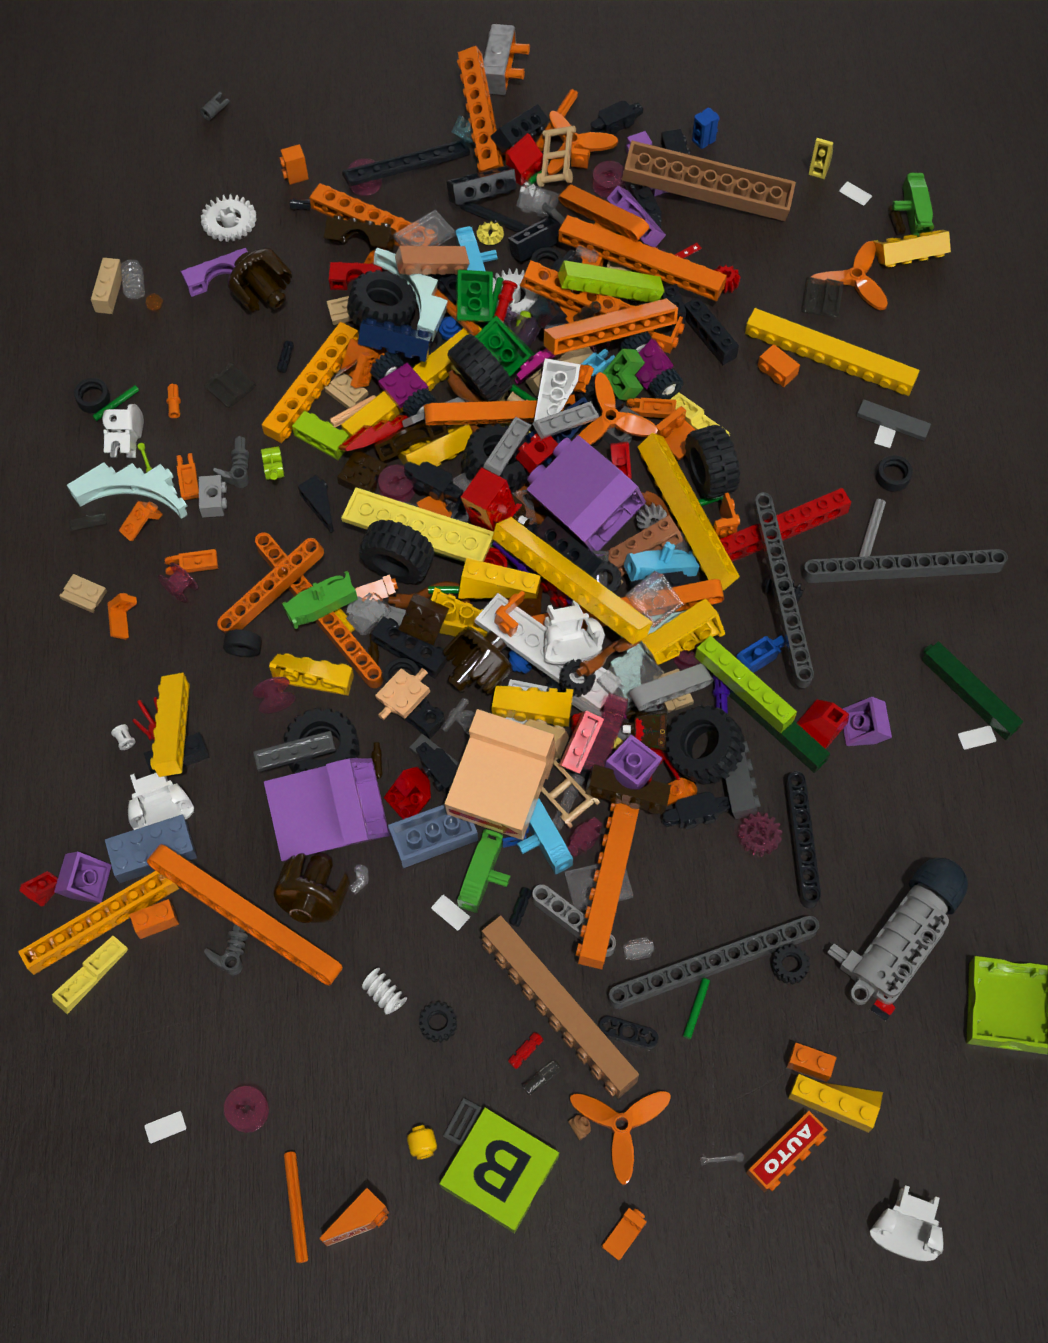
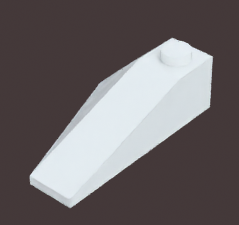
M545 358L534 421L561 412L578 382L581 364Z

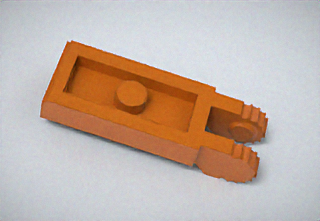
M641 397V399L630 398L626 404L630 406L629 409L642 417L666 418L676 410L677 401Z
M192 453L188 454L189 464L183 465L181 455L177 456V473L181 498L183 500L199 498L198 477Z
M216 549L169 556L165 558V563L177 566L166 568V574L178 575L180 573L218 569Z

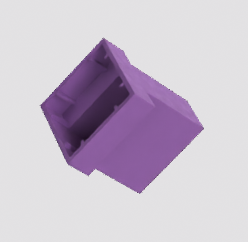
M348 758L326 764L323 767L264 781L281 861H285L293 855L296 857L300 853L309 856L390 836L372 759Z

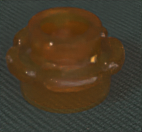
M150 294L147 296L146 305L148 309L157 310L161 308L163 300L159 295Z

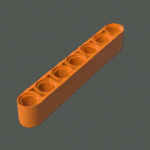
M571 184L558 196V200L565 207L634 241H638L649 230V225L644 219Z
M538 400L430 403L424 405L426 425L512 423L515 417L527 423L534 422Z
M308 538L218 619V628L226 634L230 630H242L322 558L324 549L314 538ZM316 546V549L313 552H310V550ZM302 559V562L296 565L297 561ZM285 572H288L285 577H282ZM274 584L273 588L271 590H268V588ZM260 597L259 601L254 603L255 599ZM243 610H246L245 613L242 616H240V613ZM231 623V626L226 628L227 624Z

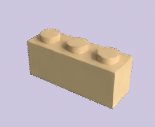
M102 259L91 297L95 312L113 313L124 274L120 259Z

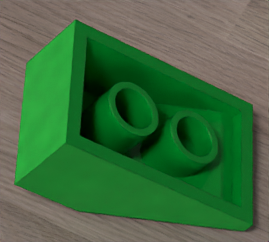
M457 271V321L489 323L493 319V272Z
M495 316L475 336L498 360L511 380L521 371L520 367L527 361L530 362L535 355L498 316Z

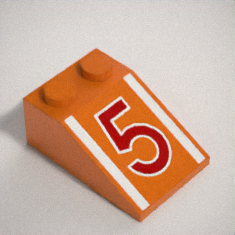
M366 1188L319 1239L328 1247L372 1230L376 1226L380 1227L388 1219L387 1214L389 1211Z

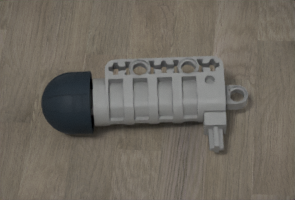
M934 858L926 861L910 879L909 886L911 890L862 956L853 950L848 954L836 944L830 947L827 954L840 962V969L851 976L856 982L850 993L851 1000L855 1004L863 1005L871 996H874L884 1004H893L926 960L948 926L949 919L946 914H954L967 892L968 880L966 874L957 863L946 858ZM915 953L919 955L918 957L914 958L912 963L908 962L909 959H912ZM893 985V986L895 987V989L889 991V989H890L891 986ZM857 989H862L866 993V998L859 1000L855 997L854 992Z

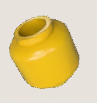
M424 1125L412 1128L413 1132L407 1136L410 1154L417 1157V1160L433 1156V1152L437 1149L433 1130L425 1129Z

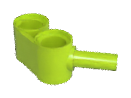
M280 447L261 449L266 480L284 477Z

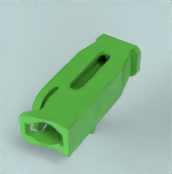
M909 173L902 186L904 201H893L892 210H906L911 235L919 237L920 233L931 232L934 229V224L932 223L933 211L924 174Z
M348 571L344 572L345 578L339 575L330 577L318 584L313 583L312 587L300 592L289 602L282 603L284 612L294 629H297L298 625L314 622L358 599Z
M488 829L483 831L482 838L477 845L457 899L460 908L477 913L489 882L507 887L509 884L510 875L494 871L502 848L503 836L500 833ZM488 835H491L496 837V840L487 837Z

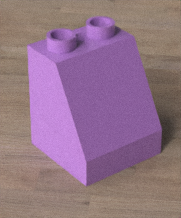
M577 435L573 441L565 438L556 446L553 451L556 458L547 468L541 464L531 472L527 479L531 485L527 488V491L572 535L594 554H597L646 501L639 487L630 478Z

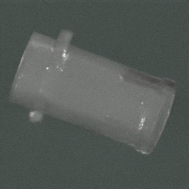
M579 245L575 255L588 260L589 263H595L599 253L594 249L590 250Z

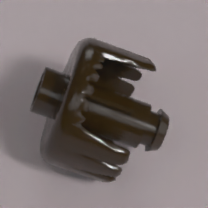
M262 248L252 253L246 252L235 261V268L228 278V288L248 311L260 310L258 304L259 297L265 303H270L269 307L273 309L280 307L286 301L285 293H282V289L285 290L287 287L285 282L290 284L292 272L272 249Z
M464 627L443 650L447 660L450 661L454 658L452 664L457 666L453 670L455 673L452 676L449 675L448 681L458 691L463 692L466 691L464 688L467 685L471 686L481 676L477 684L482 686L481 689L488 695L492 694L495 691V687L499 686L513 670L511 662L501 653L507 647V644L491 630L483 636L472 627Z
M300 853L296 857L295 855L291 856L285 861L274 887L273 895L276 903L294 920L302 923H326L334 920L341 910L350 885L348 876L344 873L337 890L329 892V888L325 886L333 867L330 856L324 853L314 854L307 865L303 877H300L305 854Z

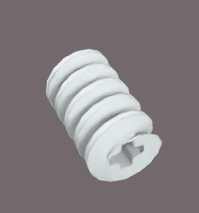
M376 968L366 977L362 988L363 990H368L367 994L373 996L374 1002H379L378 1006L384 1008L385 1014H390L398 1010L406 1002L407 997L400 999L402 992L394 993L397 986L389 987L391 980L383 981L386 974L378 975L380 968Z

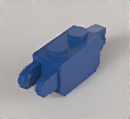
M781 635L772 640L765 636L739 652L736 658L754 673L777 658V655L781 653L780 649L786 645L785 638Z

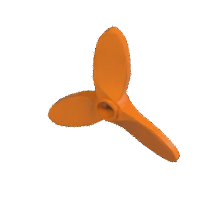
M556 111L550 112V122L554 129L571 126L560 113ZM601 132L573 133L571 153L572 148L587 149L589 152L608 150L618 144V139L612 134ZM567 134L559 135L564 143L558 151L565 150ZM565 157L551 159L547 168L548 175H554L564 167Z
M873 241L866 242L860 248L851 269L818 273L811 276L809 280L815 285H851L855 287L860 297L877 310H885L888 304L881 288L875 281L866 276L876 252V246Z
M599 372L595 377V393L602 415L584 428L579 436L592 445L609 428L614 427L624 433L640 437H648L651 433L657 434L658 429L656 425L646 418L632 413L618 412L610 381L604 373ZM611 415L614 416L615 419L608 420L606 417Z
M664 1091L650 1094L634 1103L625 1113L619 1114L595 1098L583 1094L571 1095L570 1102L579 1113L589 1120L611 1129L614 1133L612 1163L616 1179L620 1184L626 1185L631 1179L633 1172L634 1148L630 1134L631 1129L646 1124L658 1116L668 1106L671 1095ZM619 1120L625 1121L627 1128L619 1130L616 1127V1122Z

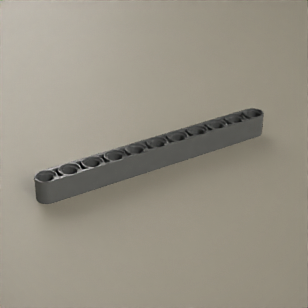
M762 492L755 498L754 511L794 681L798 687L806 688L811 685L814 671L773 500L770 494ZM764 502L767 505L762 506L759 503ZM763 519H769L771 522H764ZM767 536H774L775 539H768ZM776 552L779 556H772L771 553ZM780 569L783 573H776L775 570ZM784 586L788 590L782 591L779 587ZM783 604H790L792 607L785 608ZM793 621L796 623V625L790 626L787 624V622ZM791 639H798L800 643L795 644ZM801 656L804 658V661H797L795 657ZM806 674L809 678L802 679L799 675Z
M1001 549L812 559L805 563L802 577L808 583L997 573L1003 569L1008 555Z
M806 916L616 985L610 990L609 1004L616 1009L624 1008L771 954L780 947L783 948L784 945L790 946L791 944L795 945L809 940L816 935L819 929V921L814 916ZM810 924L814 930L807 931L804 925ZM791 931L794 933L795 937L789 938L786 936L785 932ZM773 938L776 941V944L770 945L767 943L766 939ZM752 944L756 946L757 951L751 952L747 946ZM731 951L736 952L738 958L732 959L728 953ZM715 958L719 961V965L713 966L709 960ZM690 966H698L700 968V972H692L690 970ZM677 972L681 975V979L674 980L670 974ZM658 979L662 982V986L655 987L651 981ZM635 986H639L642 988L643 992L641 994H635L632 991V988ZM619 993L624 999L616 1001L613 999V995Z

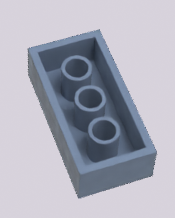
M445 804L388 825L403 868L478 841V833L474 823L447 815Z
M183 814L105 839L113 873L119 883L154 872L155 870L148 865L147 859L160 844L170 848L187 861L197 858L189 827Z

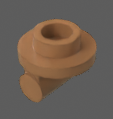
M576 1115L568 1121L579 1141L585 1138L591 1131L590 1122L586 1117Z

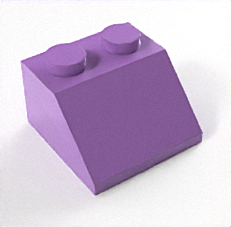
M870 697L843 708L844 711L849 713L848 724L843 728L847 746L877 744L892 738L886 703L884 701Z
M630 735L606 760L605 767L613 769L616 779L623 786L629 789H641L649 781L662 758L633 735Z
M78 851L65 854L54 892L75 900L101 903L112 865Z

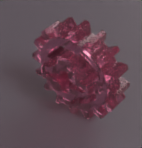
M758 812L756 817L751 813L749 820L743 819L742 823L744 825H740L739 830L742 832H739L738 837L743 838L740 844L747 845L746 851L752 849L753 855L758 851L763 856L764 851L771 854L772 848L775 850L778 848L777 843H781L782 840L779 836L782 835L783 831L778 830L780 823H774L775 817L769 819L768 813L763 817ZM751 826L752 831L747 834V829ZM773 833V840L770 842L769 836Z
M593 817L588 823L584 821L582 825L578 826L570 838L569 852L574 857H577L582 851L586 853L592 848L600 836L599 832L603 823Z

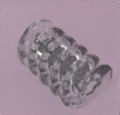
M137 260L124 261L121 264L123 293L132 299L142 298L145 295L143 268Z

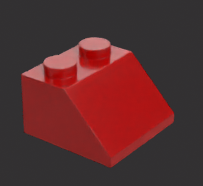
M529 133L506 152V165L514 168L516 183L521 186L533 174L542 169L543 154Z

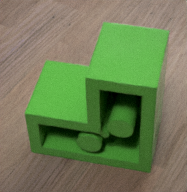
M622 349L602 372L607 376L614 393L620 400L634 399L643 389L635 374L645 362L637 350Z

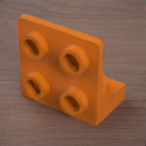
M354 338L349 341L341 370L357 359V362L344 371V373L352 377L350 385L354 388L369 386L372 377L370 369L373 367L372 364L376 363L375 360L379 354L367 346L359 345L358 341Z
M682 406L656 425L658 429L657 434L664 437L677 460H681L686 456L685 440L687 435L695 430L686 421V409Z
M724 493L719 511L721 519L715 521L713 527L719 539L736 533L738 525H740L739 515L734 510V500L730 498L729 493Z

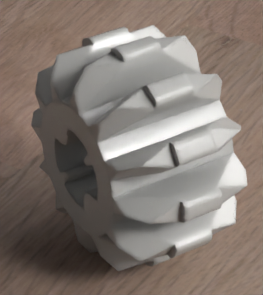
M652 503L648 507L645 504V509H639L640 515L636 516L637 525L641 530L648 528L665 518L667 512L661 505L655 506Z

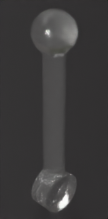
M737 1153L736 1156L715 1158L703 1156L699 1159V1162L702 1165H706L709 1162L730 1160L742 1162L744 1155Z

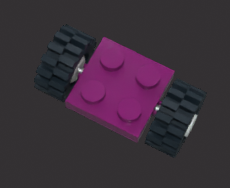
M647 331L624 338V342L620 346L621 350H637L645 362L636 373V376L646 390H650L657 399L672 398L673 394H677L678 390H681V386H683L682 378L676 370L671 369L674 365Z
M386 352L384 356L380 355V359L377 358L375 360L376 363L372 364L371 374L378 381L379 386L399 409L403 407V411L408 417L423 412L424 405L437 403L435 397L429 392L427 384L408 363L404 364L396 353Z

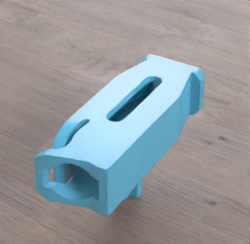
M463 227L455 231L457 246L466 247L470 263L467 270L485 271L483 262L498 259L496 250L480 253L472 227Z
M666 542L662 550L644 551L636 554L628 553L624 562V568L631 581L645 579L647 575L683 571V574L687 575V577L696 576L700 566L692 551L687 553L683 550H674L675 545L670 542Z
M538 798L528 825L532 836L517 843L522 854L539 846L554 873L558 874L573 865V857Z

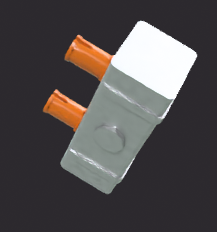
M491 25L483 59L490 94L505 95L509 78L524 79V68L511 67L514 54L529 55L530 44L516 43L515 26Z

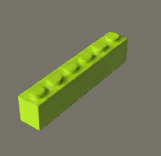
M565 260L558 272L561 288L644 302L658 301L664 293L660 276Z
M711 635L697 647L695 658L779 733H782L794 721L797 711Z

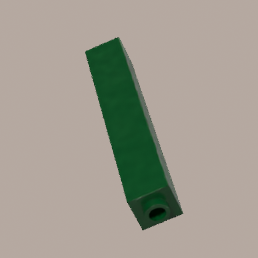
M939 641L934 646L930 644L923 651L924 656L921 661L1005 741L1021 727L1024 721Z
M730 690L729 696L813 773L828 761L830 753L795 721L782 733H779L736 693Z

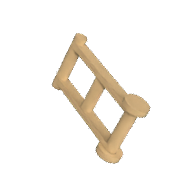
M575 126L543 131L545 144L542 173L537 174V184L539 187H544L545 183L566 180L567 183H572L573 175L569 167L572 135L576 132ZM567 134L565 150L550 152L551 136ZM565 157L563 173L547 176L549 159Z
M555 757L553 765L566 779L550 793L544 787H542L541 792L562 814L560 816L561 820L570 829L573 827L572 821L593 803L598 805L600 801L591 795L585 794L580 785L562 766H559V763L556 761L559 758ZM572 784L586 800L568 814L557 803L555 798Z

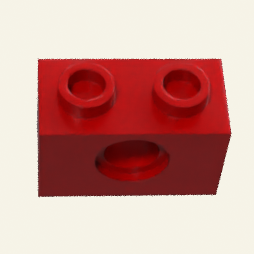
M536 433L530 439L531 442L529 444L525 442L518 449L520 452L515 458L530 474L536 467L543 464L553 455V451L558 443L552 436L541 439L538 433Z

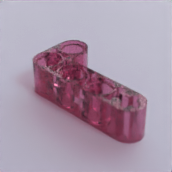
M613 693L608 694L602 715L604 721L584 763V769L591 771L594 764L605 767L606 760L611 755L625 718L628 698Z

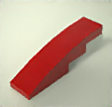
M398 415L392 421L381 420L373 427L364 425L338 448L339 450L350 451L378 442L403 427L402 421L408 417L406 415Z

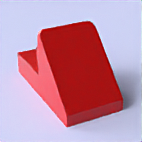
M628 441L611 443L610 462L631 479Z
M46 871L21 884L19 891L43 907L54 895L58 878Z

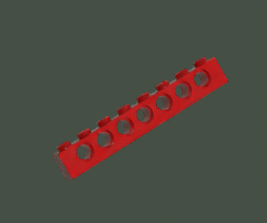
M838 489L776 515L782 541L847 514L852 502L844 489ZM758 524L720 539L732 562L763 549ZM767 536L768 539H775L774 536Z

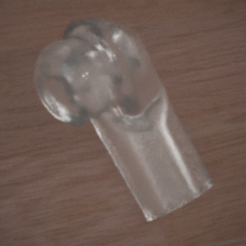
M362 864L355 866L356 881L349 887L355 895L369 881L368 869Z

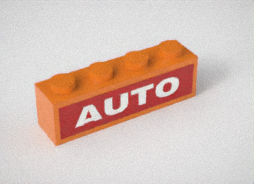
M808 1111L746 1172L747 1175L764 1193L768 1189L773 1191L781 1183L778 1179L783 1174L788 1176L796 1168L794 1163L798 1159L803 1162L811 1154L809 1148L814 1144L818 1147L826 1139L824 1134L828 1129Z

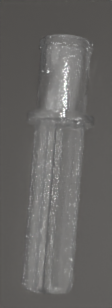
M577 774L572 776L581 787L585 779ZM572 784L564 790L565 794L560 803V806L568 814L575 798L579 796V791ZM558 809L552 822L557 830H561L564 822L560 818L562 814Z

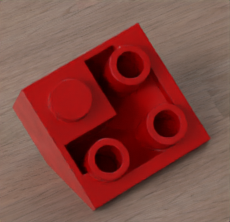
M817 699L797 724L827 749L848 724L849 713L833 702Z
M418 766L403 770L384 796V799L402 819L417 815L431 799L430 780Z

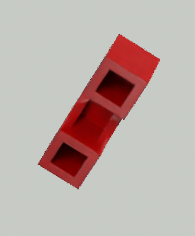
M330 262V290H348V284L361 274H365L368 271L375 272L376 270L383 272V268L374 265V263Z

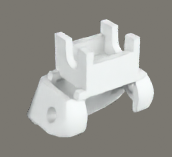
M129 404L127 410H105L102 417L103 425L107 429L103 430L104 453H110V458H117L118 449L120 448V453H126V458H136V441L141 438L144 424L140 408L136 404ZM113 416H116V417H117V420H116V419H113L112 422H111V418H112Z
M573 600L572 606L555 610L552 605H548L547 612L549 616L545 617L544 621L547 628L545 637L546 662L566 664L567 662L570 663L573 659L575 662L577 659L584 661L602 650L605 633L601 624L596 619L589 618L587 613L583 614L577 602ZM583 619L588 625L587 631L584 628L581 629Z
M157 773L136 780L134 774L130 775L136 792L132 794V800H129L128 818L133 830L182 814L185 819H188L194 813V806L189 797L177 783L173 785L171 780L168 781L167 776L159 777Z
M905 1185L903 1189L899 1190L893 1210L886 1209L869 1230L870 1237L884 1249L916 1261L935 1260L943 1252L942 1228L938 1227L939 1221L934 1220L940 1198L935 1196L929 1202L908 1195L910 1187Z

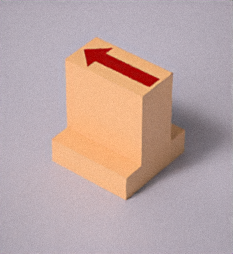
M477 709L469 729L470 738L445 801L447 815L523 840L545 779L548 780L555 760L554 734Z

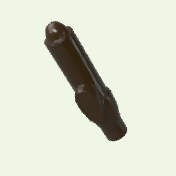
M370 633L368 652L378 665V645L371 641Z
M374 742L371 759L374 762L376 778L380 779L383 776L382 752L380 743Z

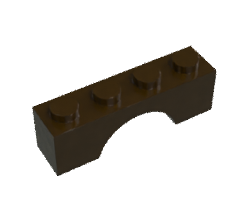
M336 215L333 218L327 217L324 232L325 239L346 243L353 234L364 232L368 235L371 246L393 251L396 230L391 228L390 224L381 223V225H375V222L368 220L362 223L355 218L344 220V217Z
M425 419L399 429L374 444L383 462L399 455L403 450L414 444L436 440L448 435L449 432L446 425H426Z
M594 764L589 773L585 794L597 799L610 800L615 804L629 805L633 809H644L652 814H663L668 805L671 785L651 780L644 788L629 789L618 782L613 769Z

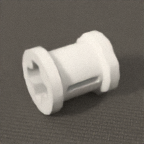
M125 724L115 727L111 732L112 736L116 737L119 742L118 747L120 750H127L136 743L135 739L131 738L128 732L129 728Z

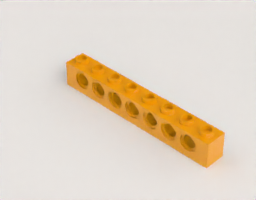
M342 322L337 325L261 424L265 435L280 443L290 436L293 429L292 425L304 411L308 412L310 410L311 404L315 399L319 398L323 388L329 385L332 376L340 370L350 339L354 338L357 341L359 339L358 330Z
M154 871L21 949L18 953L27 969L35 975L130 918L129 914L153 905L179 888L175 883Z

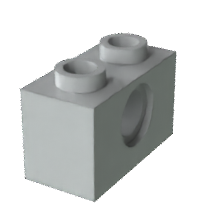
M221 475L199 477V509L202 518L224 516V509H227V499L224 498V493H227L226 482L222 481Z

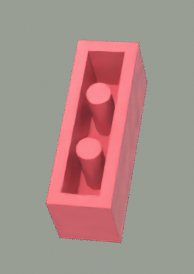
M588 711L582 712L559 766L580 774L604 718Z

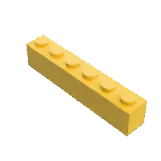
M184 673L161 676V684L158 685V713L155 714V742L152 743L153 758H151L150 763L152 769L156 771L159 777L182 773L190 688Z

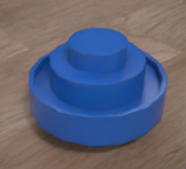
M450 316L442 320L438 331L442 339L448 341L464 327Z
M513 650L509 652V660L514 672L518 671L527 674L532 670L529 661Z

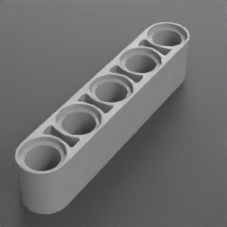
M698 664L637 686L630 691L629 695L638 710L642 711L705 688L713 682V678L703 664Z
M545 885L536 886L533 890L534 905L583 941L584 937H580L582 926L588 923L585 914ZM539 893H544L547 895V898L540 900L536 896ZM555 905H560L563 910L555 912L552 908ZM572 917L578 918L579 922L577 924H571L568 920ZM610 935L609 943L612 947L607 949L606 957L611 956L615 951L616 940L613 935Z

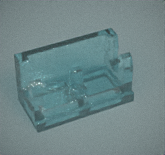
M459 115L452 133L476 146L471 136V123Z

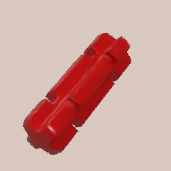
M536 1032L529 1037L530 1040H527L516 1051V1055L509 1059L508 1062L513 1068L518 1069L522 1065V1060L525 1061L535 1051L536 1045L539 1046L543 1042L541 1035Z

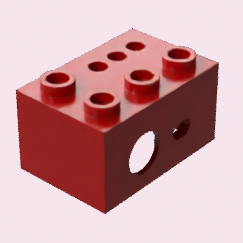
M482 467L461 496L471 523L493 532L496 523L508 519L516 508L507 480Z

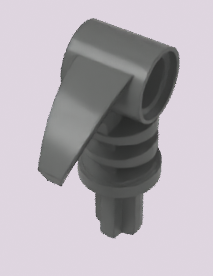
M238 436L235 438V449L231 451V470L227 472L214 468L213 472L215 475H221L222 481L232 484L237 488H244L249 484L247 473L249 451L246 450V439Z
M236 924L233 926V931L228 932L227 936L231 940L227 941L229 947H226L224 955L219 956L207 948L204 950L208 959L216 967L232 976L242 971L243 964L240 960V955H243L244 951L241 948L245 947L243 941L248 940L245 930ZM231 960H236L237 963L234 967H227Z

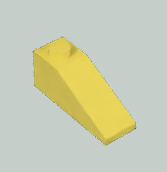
M820 138L816 139L809 175L825 179L833 154V142Z

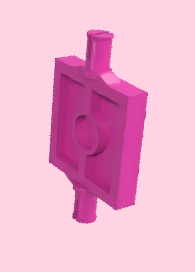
M547 348L536 353L530 362L527 361L520 367L521 371L517 373L518 377L515 378L516 383L521 384L530 375L543 367L545 358L552 359L556 355H553Z

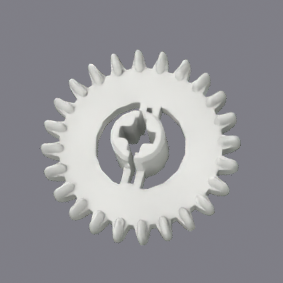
M231 194L228 200L224 195L222 201L216 197V204L210 200L211 207L206 204V210H202L201 225L203 230L207 232L208 236H212L213 239L218 238L219 241L225 239L226 242H229L230 239L232 241H235L236 238L242 239V235L247 236V232L252 231L257 220L254 206L250 205L249 200L245 202L244 197L239 201L238 195H236L235 200L232 199ZM235 212L238 213L241 216V218L236 217ZM217 221H221L224 227L220 226Z
M509 268L508 275L502 270V278L504 280L517 284V289L513 293V302L509 304L506 315H508V318H511L512 315L517 318L521 311L529 312L528 309L539 297V294L520 286L525 272L523 270L518 275L517 268L514 274H512ZM498 273L495 275L496 280L500 277ZM493 278V291H494V287H495V284H496V280H495L494 278ZM521 288H522V289L524 290V292L526 293V295H525L524 299H523L521 302H519L520 299H521Z

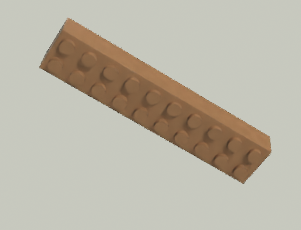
M631 140L622 176L623 181L781 221H785L790 212L796 184L795 181Z
M501 915L484 928L481 939L484 943L482 944L484 950L489 955L492 953L497 958L495 960L497 965L502 970L506 969L510 973L508 975L510 980L515 985L519 984L522 987V993L527 1000L530 1001L532 999L537 1005L535 1008L539 1014L547 1016L550 1020L549 1025L556 1033L559 1031L564 1036V1043L569 1048L573 1047L578 1052L576 1054L578 1059L583 1064L587 1063L592 1069L590 1072L596 1080H602L606 1085L604 1089L611 1097L615 1095L617 1099L623 1096L637 1083L639 1073Z

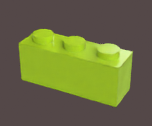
M304 411L292 425L294 436L336 460H339L345 451L339 450L338 446L346 441L349 435L344 430L335 428L330 422H324L317 415Z

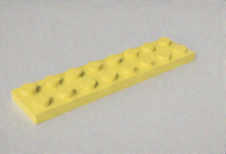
M357 487L341 517L342 522L368 529L371 523L379 520L401 522L403 525L410 526L412 529L421 532V535L426 536L428 542L432 543L435 552L462 561H466V558L484 562L493 541V531Z

